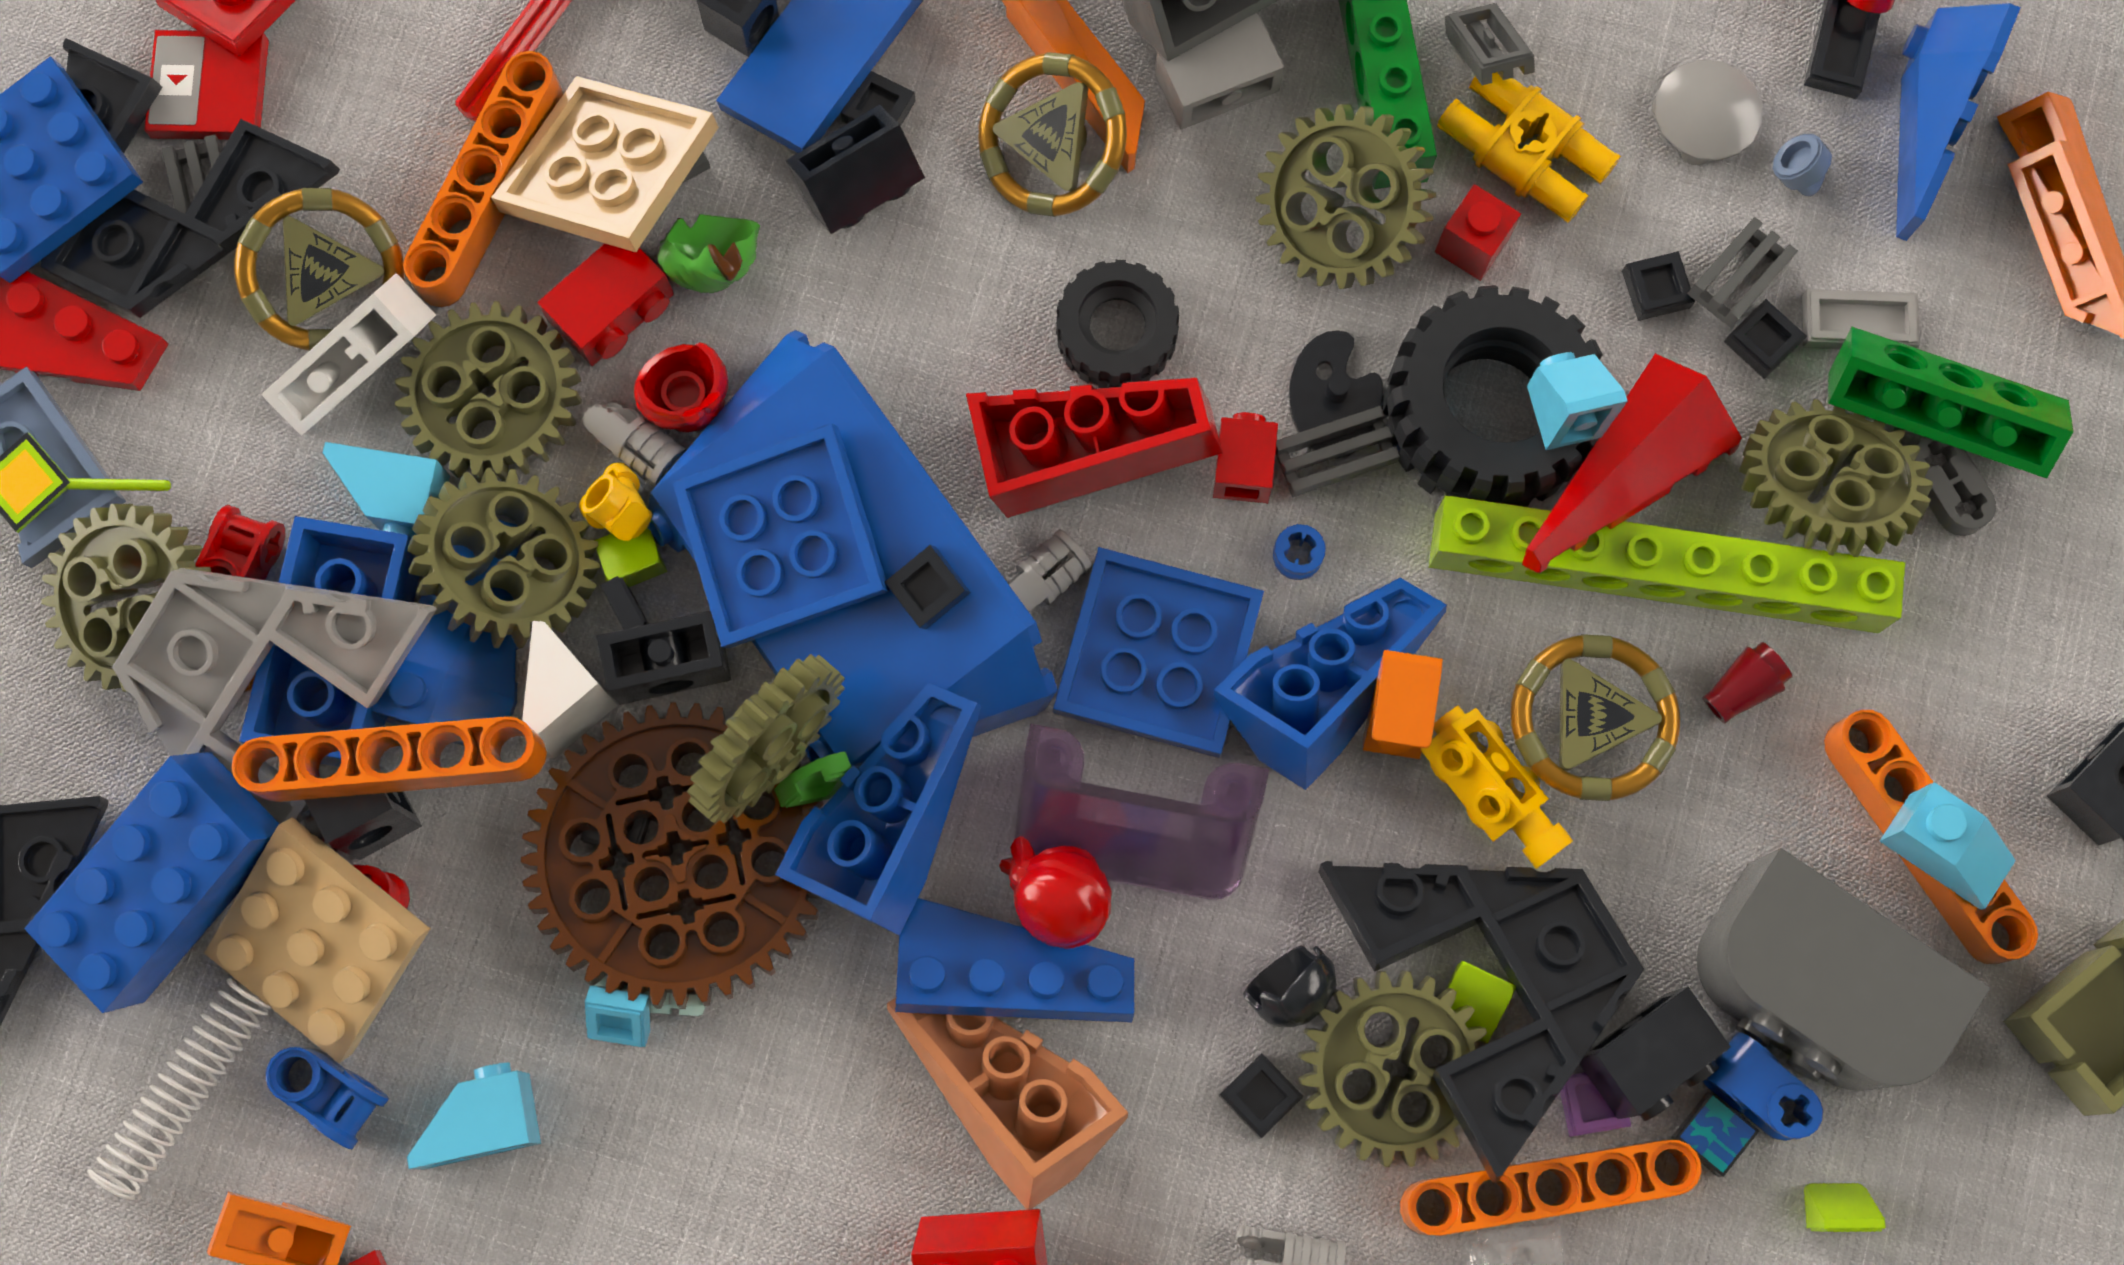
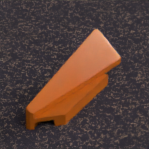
M1001 0L1006 6L1008 20L1036 55L1047 52L1074 54L1090 62L1109 79L1117 90L1126 118L1127 138L1121 165L1127 173L1134 170L1145 99L1067 0ZM1052 75L1062 89L1076 82H1081L1074 77ZM1089 88L1085 119L1105 143L1106 123L1095 95Z
M2046 92L1997 116L2000 126L2020 157L2007 165L2064 315L2107 330L2124 339V256L2074 105L2068 97Z

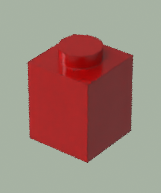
M1474 184L1445 225L1435 253L1481 281L1509 241L1522 213Z
M1250 412L1236 413L1232 418H1221L1219 440L1223 453L1217 455L1213 498L1269 503L1273 484L1278 423L1267 422L1264 416Z

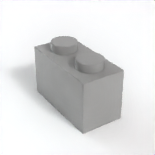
M1257 12L1170 61H1167L1157 52L1155 76L1179 128L1182 130L1279 92L1284 65Z

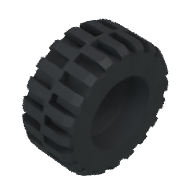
M1496 285L1479 286L1472 299H1469L1465 291H1460L1448 296L1442 309L1433 305L1421 315L1416 328H1410L1400 346L1387 379L1388 387L1383 396V413L1389 416L1386 427L1388 426L1392 436L1390 441H1392L1393 445L1399 444L1401 448L1399 463L1405 472L1416 468L1422 474L1418 485L1429 494L1438 487L1449 493L1448 496L1528 507L1534 498L1544 501L1555 494L1564 482H1569L1581 467L1599 438L1550 450L1545 449L1540 430L1534 436L1516 442L1487 440L1473 434L1459 423L1450 411L1443 391L1448 373L1454 367L1472 360L1490 359L1501 361L1516 367L1528 376L1529 379L1532 378L1537 367L1540 366L1544 359L1556 354L1572 352L1575 358L1595 354L1600 360L1603 354L1596 340L1591 339L1585 342L1581 337V333L1586 326L1574 314L1566 320L1556 312L1560 303L1547 296L1544 297L1542 303L1528 299L1529 289L1512 286L1508 295H1499Z

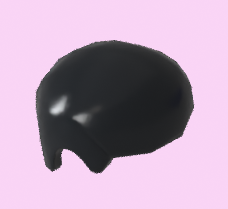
M1304 946L1293 948L1260 972L1246 987L1243 993L1244 998L1267 1023L1282 1028L1296 1027L1307 1024L1318 1016L1322 1010L1326 1009L1336 990V974L1333 962L1318 946L1312 948L1317 956L1309 952Z

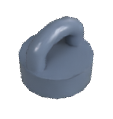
M1802 134L1793 137L1778 150L1773 160L1772 169L1784 186L1791 190H1798L1804 196L1811 197L1820 190L1824 182L1825 174L1831 165L1832 154L1820 137L1815 134Z

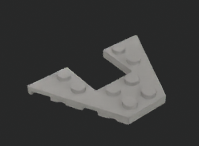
M180 568L170 572L112 668L124 689L137 700L138 713L149 732H157L170 756L211 752L233 775L231 768L233 756L241 745L220 731L274 644L364 707L369 708L378 702L437 608L433 605ZM263 762L258 773L260 784L272 780L278 773V770ZM250 792L279 824L291 817L300 823L303 818L302 813L309 809L305 800L268 801Z

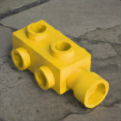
M1459 705L1434 723L1433 730L1437 735L1432 739L1429 748H1421L1420 750L1429 760L1434 774L1442 782L1448 784L1466 807L1471 821L1478 828L1484 830L1492 842L1512 829L1526 846L1521 851L1537 869L1574 841L1559 822L1553 825L1541 810L1540 806L1548 801L1549 798L1540 788L1539 777L1531 768L1523 766L1503 742L1502 730L1496 723L1486 720L1477 708L1465 714ZM1477 732L1482 733L1487 738L1488 747L1483 746L1479 742ZM1513 778L1523 783L1525 793L1516 789Z

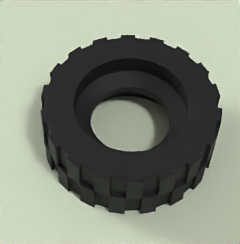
M1118 259L1111 263L1102 261L1095 263L1093 268L1080 271L1076 279L1072 283L1069 282L1064 288L1063 299L1059 300L1057 306L1056 335L1058 337V348L1060 354H1064L1066 358V365L1071 371L1075 370L1080 375V379L1088 384L1093 382L1098 385V388L1121 387L1126 382L1150 381L1152 376L1155 374L1159 375L1165 369L1166 361L1168 359L1171 360L1178 337L1180 315L1178 305L1175 306L1174 303L1175 295L1172 289L1166 287L1163 283V278L1157 272L1153 274L1146 269L1145 265L1137 262L1135 265L1126 263V260ZM1111 300H1123L1139 309L1145 321V331L1137 344L1126 350L1115 351L1104 348L1094 339L1090 330V319L1094 311L1103 303Z

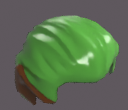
M699 214L697 221L690 228L683 218H677L670 231L666 233L665 238L660 241L659 253L657 255L659 265L671 281L683 288L700 293L722 291L735 281L743 278L756 259L757 236L760 225L748 219Z

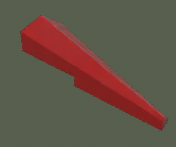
M1656 353L1654 354L1627 395V403L1602 438L1598 439L1527 547L1522 562L1523 566L1537 573L1543 572L1547 569L1550 560L1569 548L1574 552L1586 545L1590 535L1605 526L1609 529L1614 528L1669 494L1673 485L1691 473L1696 477L1706 471L1710 462L1723 453L1730 456L1736 452L1742 437L1707 376Z

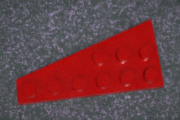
M28 271L11 283L0 277L1 370L14 371L17 374L25 367H28L38 377L39 375L71 379L76 383L141 391L169 345L161 336Z

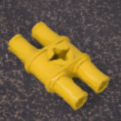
M1498 72L1492 73V83L1481 85L1475 76L1469 89L1506 115L1505 123L1493 126L1456 98L1444 111L1436 127L1474 154L1472 160L1476 162L1475 165L1478 168L1484 166L1516 190V196L1527 198L1529 195L1568 224L1582 208L1589 195L1550 168L1552 165L1551 160L1554 157L1559 159L1562 156L1596 180L1597 183L1601 184L1612 172L1621 156L1584 130L1583 126L1585 123L1581 121L1582 118L1579 115L1571 116L1541 94L1542 88L1539 86L1534 87L1530 85L1527 88L1514 78L1502 80ZM1538 134L1537 140H1533L1529 145L1525 144L1522 149L1518 148L1520 143Z

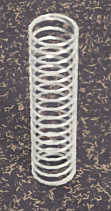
M231 978L226 979L227 984L231 988L257 1004L264 1012L236 1000L222 990H218L219 995L239 1007L255 1023L239 1018L218 1004L209 1002L212 1008L231 1019L247 1035L233 1031L204 1013L201 1014V1018L223 1031L238 1047L227 1044L213 1037L200 1027L193 1025L192 1029L215 1043L230 1059L214 1054L192 1039L183 1037L187 1044L207 1055L222 1071L208 1067L184 1051L175 1049L177 1055L200 1068L212 1079L213 1083L191 1075L170 1060L166 1061L170 1068L192 1080L205 1095L183 1087L164 1073H158L160 1079L186 1094L195 1103L196 1107L176 1100L153 1084L149 1085L150 1090L175 1104L186 1114L188 1119L169 1113L145 1096L140 1097L144 1104L167 1116L178 1127L179 1131L162 1126L149 1115L133 1108L132 1113L135 1116L161 1130L169 1138L170 1143L153 1138L139 1126L124 1120L123 1125L151 1141L161 1151L162 1155L149 1152L127 1136L115 1132L116 1139L144 1154L152 1162L153 1167L140 1164L117 1147L106 1144V1150L119 1159L135 1166L145 1178L141 1179L131 1176L115 1163L98 1156L97 1161L102 1166L128 1179L136 1191H132L124 1183L96 1168L88 1169V1175L98 1185L120 1198L135 1200V1194L140 1193V1187L137 1182H148L149 1176L146 1170H157L158 1166L154 1158H165L166 1151L163 1146H174L175 1141L171 1134H183V1127L180 1122L192 1121V1116L188 1110H200V1103L195 1097L201 1099L209 1098V1092L205 1086H217V1079L212 1073L217 1075L226 1074V1068L220 1061L225 1063L235 1061L233 1054L228 1049L242 1051L243 1045L238 1038L251 1039L252 1037L251 1032L246 1026L260 1027V1021L254 1014L266 1016L268 1015V1010L272 1008L240 982ZM99 1175H101V1176H103V1177L109 1179L110 1181L114 1182L115 1184H113V1183H111V1182L105 1180L104 1178L100 1177Z

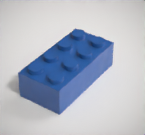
M295 516L279 583L414 603L420 576L409 574V567L413 559L417 557L407 551L412 539L409 535ZM274 644L256 672L239 742L244 744L248 740L258 737L385 727L386 721L372 711L373 706L369 708L364 707ZM340 751L329 753L322 759L320 764L340 767Z
M211 752L170 756L24 929L102 1013L144 1003L240 892L279 823L247 789L238 784L232 773Z

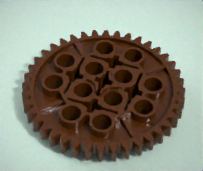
M670 702L666 718L660 719L653 706L648 705L645 711V722L639 724L629 711L624 712L623 730L617 731L614 726L605 721L602 723L605 739L601 742L584 734L582 740L587 752L581 756L567 749L564 755L571 766L569 771L566 772L556 768H551L548 771L557 784V788L555 790L538 788L536 792L539 798L547 805L546 810L534 809L528 811V817L540 827V830L523 833L522 839L524 842L537 849V852L522 856L521 863L525 868L537 871L538 873L529 876L522 883L527 891L542 894L528 903V907L533 914L549 913L537 927L543 935L560 932L554 938L550 948L556 955L573 949L566 962L570 970L575 972L589 963L584 980L591 986H594L605 976H608L605 992L611 994L615 990H622L625 985H628V1000L634 1001L647 990L650 991L652 1005L656 1009L662 1008L667 993H673L679 1009H686L691 992H696L703 1005L709 1006L712 988L719 987L728 1000L732 999L734 990L733 980L739 978L749 989H753L755 987L753 969L758 967L770 976L775 974L770 956L776 953L790 960L793 954L786 939L790 936L794 939L805 941L808 937L806 930L799 922L800 918L817 920L819 917L818 910L808 900L809 898L817 899L820 897L776 875H760L754 870L756 860L768 851H776L785 856L802 820L815 806L821 808L824 803L823 801L788 808L786 806L781 807L774 790L778 784H775L771 793L768 794L765 791L761 795L771 798L775 802V807L768 817L761 820H753L748 818L744 811L737 818L733 815L736 828L740 830L743 838H751L742 843L743 852L740 853L746 881L745 885H742L735 855L731 853L727 845L720 846V844L729 841V832L732 831L730 820L726 823L719 820L710 829L703 832L689 830L686 827L687 819L697 809L688 801L691 796L687 791L694 782L690 780L691 776H684L676 771L677 763L684 755L698 753L704 756L712 751L714 746L710 742L715 737L723 734L728 728L723 708L717 707L709 720L704 719L700 703H694L688 717H682L676 702ZM801 761L798 764V766L793 770V772L800 768ZM642 765L648 769L646 780L641 785L634 788H626L619 784V777L627 767ZM666 786H671L674 793L680 795L673 799L674 807L669 810H663L659 801L651 802V800L661 798V789ZM645 817L658 824L657 835L652 841L646 844H635L628 840L635 820ZM612 824L617 846L628 862H634V864L625 867V877H623L628 904L627 910L622 886L611 870H605V868H610L614 865V856L617 855L613 842ZM593 830L598 832L600 843L592 854L578 857L571 853V845L574 839L582 834L583 831ZM683 843L687 851L683 854L684 863L673 865L668 857L673 853L672 845ZM718 863L728 869L726 880L719 887L705 889L697 884V876L706 865ZM662 876L669 880L667 893L661 899L645 901L639 897V889L647 878ZM594 888L609 890L610 901L603 911L596 914L582 912L581 901L588 891ZM686 898H692L696 906H704V909L695 912V922L685 924L680 915H673V912L682 910V900ZM720 920L735 922L739 926V933L731 944L717 947L708 942V932L715 922ZM663 932L677 934L680 937V945L672 957L656 959L650 956V944L658 934Z

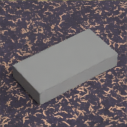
M1806 289L1801 295L1802 332L1807 335L1803 340V348L1841 349L1851 326L1914 348L1920 346L1918 293Z

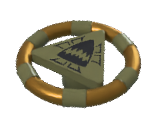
M1053 52L1035 55L1022 60L998 79L985 99L986 102L981 113L978 134L980 157L993 186L1006 200L1030 214L1056 217L1075 212L1091 204L1106 191L1118 173L1125 152L1127 138L1126 118L1116 88L1090 62L1074 54ZM1046 74L1074 77L1081 81L1000 121L1002 113L1018 91V88L1032 78ZM1090 88L1095 95L1106 123V142L1102 158H1100L1085 182L1077 188L1081 152L1087 143V132L1084 124L1088 89ZM998 136L1063 190L1071 192L1061 195L1031 192L1019 185L1009 173L999 147Z
M302 188L284 193L272 199L250 218L238 240L234 259V272L241 301L256 324L258 323L262 329L279 341L310 351L333 329L307 330L295 325L382 275V285L396 273L404 281V261L398 239L384 217L370 205L351 194L331 188ZM301 210H334L351 217L364 227L381 254L383 267L290 216V214ZM281 219H283L288 321L276 313L259 287L256 274L257 254L272 227Z
M1586 634L1560 640L1548 646L1530 660L1515 684L1511 701V726L1515 744L1528 767L1542 781L1561 793L1579 798V800L1610 801L1627 797L1647 787L1661 775L1676 751L1675 748L1680 732V710L1675 694L1676 691L1662 667L1647 653L1629 642L1612 636ZM1572 658H1612L1627 665L1641 677L1657 705L1658 712L1575 662ZM1560 665L1559 766L1549 758L1548 753L1534 731L1532 722L1534 697L1547 679L1550 671ZM1658 725L1657 737L1654 739L1641 763L1628 773L1615 778L1578 777L1567 772Z

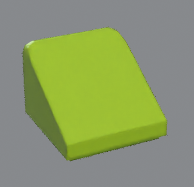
M648 528L640 536L630 541L620 540L612 533L594 540L598 542L597 553L607 581L618 576L623 578L626 584L631 587L668 572L657 543Z
M1461 961L1456 965L1446 989L1451 988L1457 992L1451 1009L1455 1010L1465 1005L1473 1007L1475 1011L1465 1025L1467 1028L1478 1026L1486 1028L1487 1034L1479 1041L1487 1044L1505 1012L1516 986L1476 966Z
M1809 1183L1805 1185L1806 1228H1810L1811 1231L1882 1232V1229L1886 1228L1885 1218L1868 1190L1862 1184Z

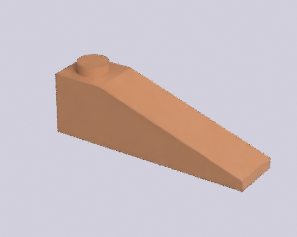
M896 998L887 1003V1010L992 1169L1026 1210L1033 1209L1073 1181L1128 1118L1127 1110L1090 1068L1075 1059H1072L1069 1063L1043 1047V1039L1028 1030L1022 1034L994 1016L895 1012Z

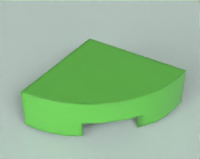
M846 752L831 754L808 763L781 781L774 789L781 807L786 806L788 808L830 799L842 786L843 783L840 779L851 768Z

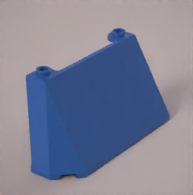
M797 330L785 335L650 492L648 509L652 512V518L647 528L651 531L654 540L660 546L668 544L676 552L687 549L695 560L672 482L832 423L839 427L886 580L926 547L932 545L939 550L971 593L927 629L919 628L890 590V592L752 640V643L775 675L783 667L788 671L796 659L800 658L804 661L809 654H812L814 657L822 656L845 678L841 684L845 689L837 697L840 700V704L828 714L832 717L831 721L819 729L817 732L820 735L819 739L809 744L805 750L810 762L845 751L851 767L854 765L859 768L881 744V734L928 683L976 702L982 707L972 737L1035 716L1044 711L1058 689L1052 671L1045 667L1040 670L1033 647L1042 642L1034 618L838 350L825 342L815 347L810 346L807 335Z

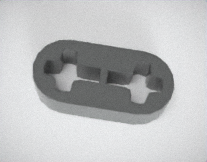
M1927 437L1922 438L1915 444L1921 448L1915 461L1926 462L1925 459L1930 454L1938 455L1940 453L1947 460L1941 467L1937 465L1929 468L1925 476L1926 479L1933 481V486L1927 496L1931 499L1928 506L1946 531L1959 536L1976 533L1993 519L1996 512V501L1992 491L1965 450ZM1972 500L1977 509L1971 515L1964 514L1960 516L1956 512L1955 507L1961 501L1965 503Z

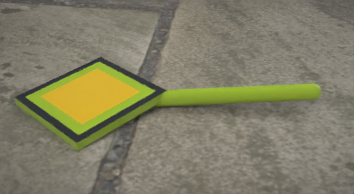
M27 432L0 456V514L14 531L19 533L67 489L168 491L171 489V482L168 480L68 478L34 437Z

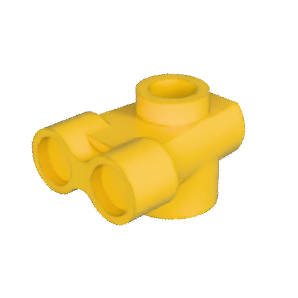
M621 462L609 465L605 469L603 476L599 477L589 487L579 503L581 514L592 527L597 529L606 528L616 538L623 541H630L640 536L646 530L652 518V512L646 507L638 492L640 488L639 478L632 469Z

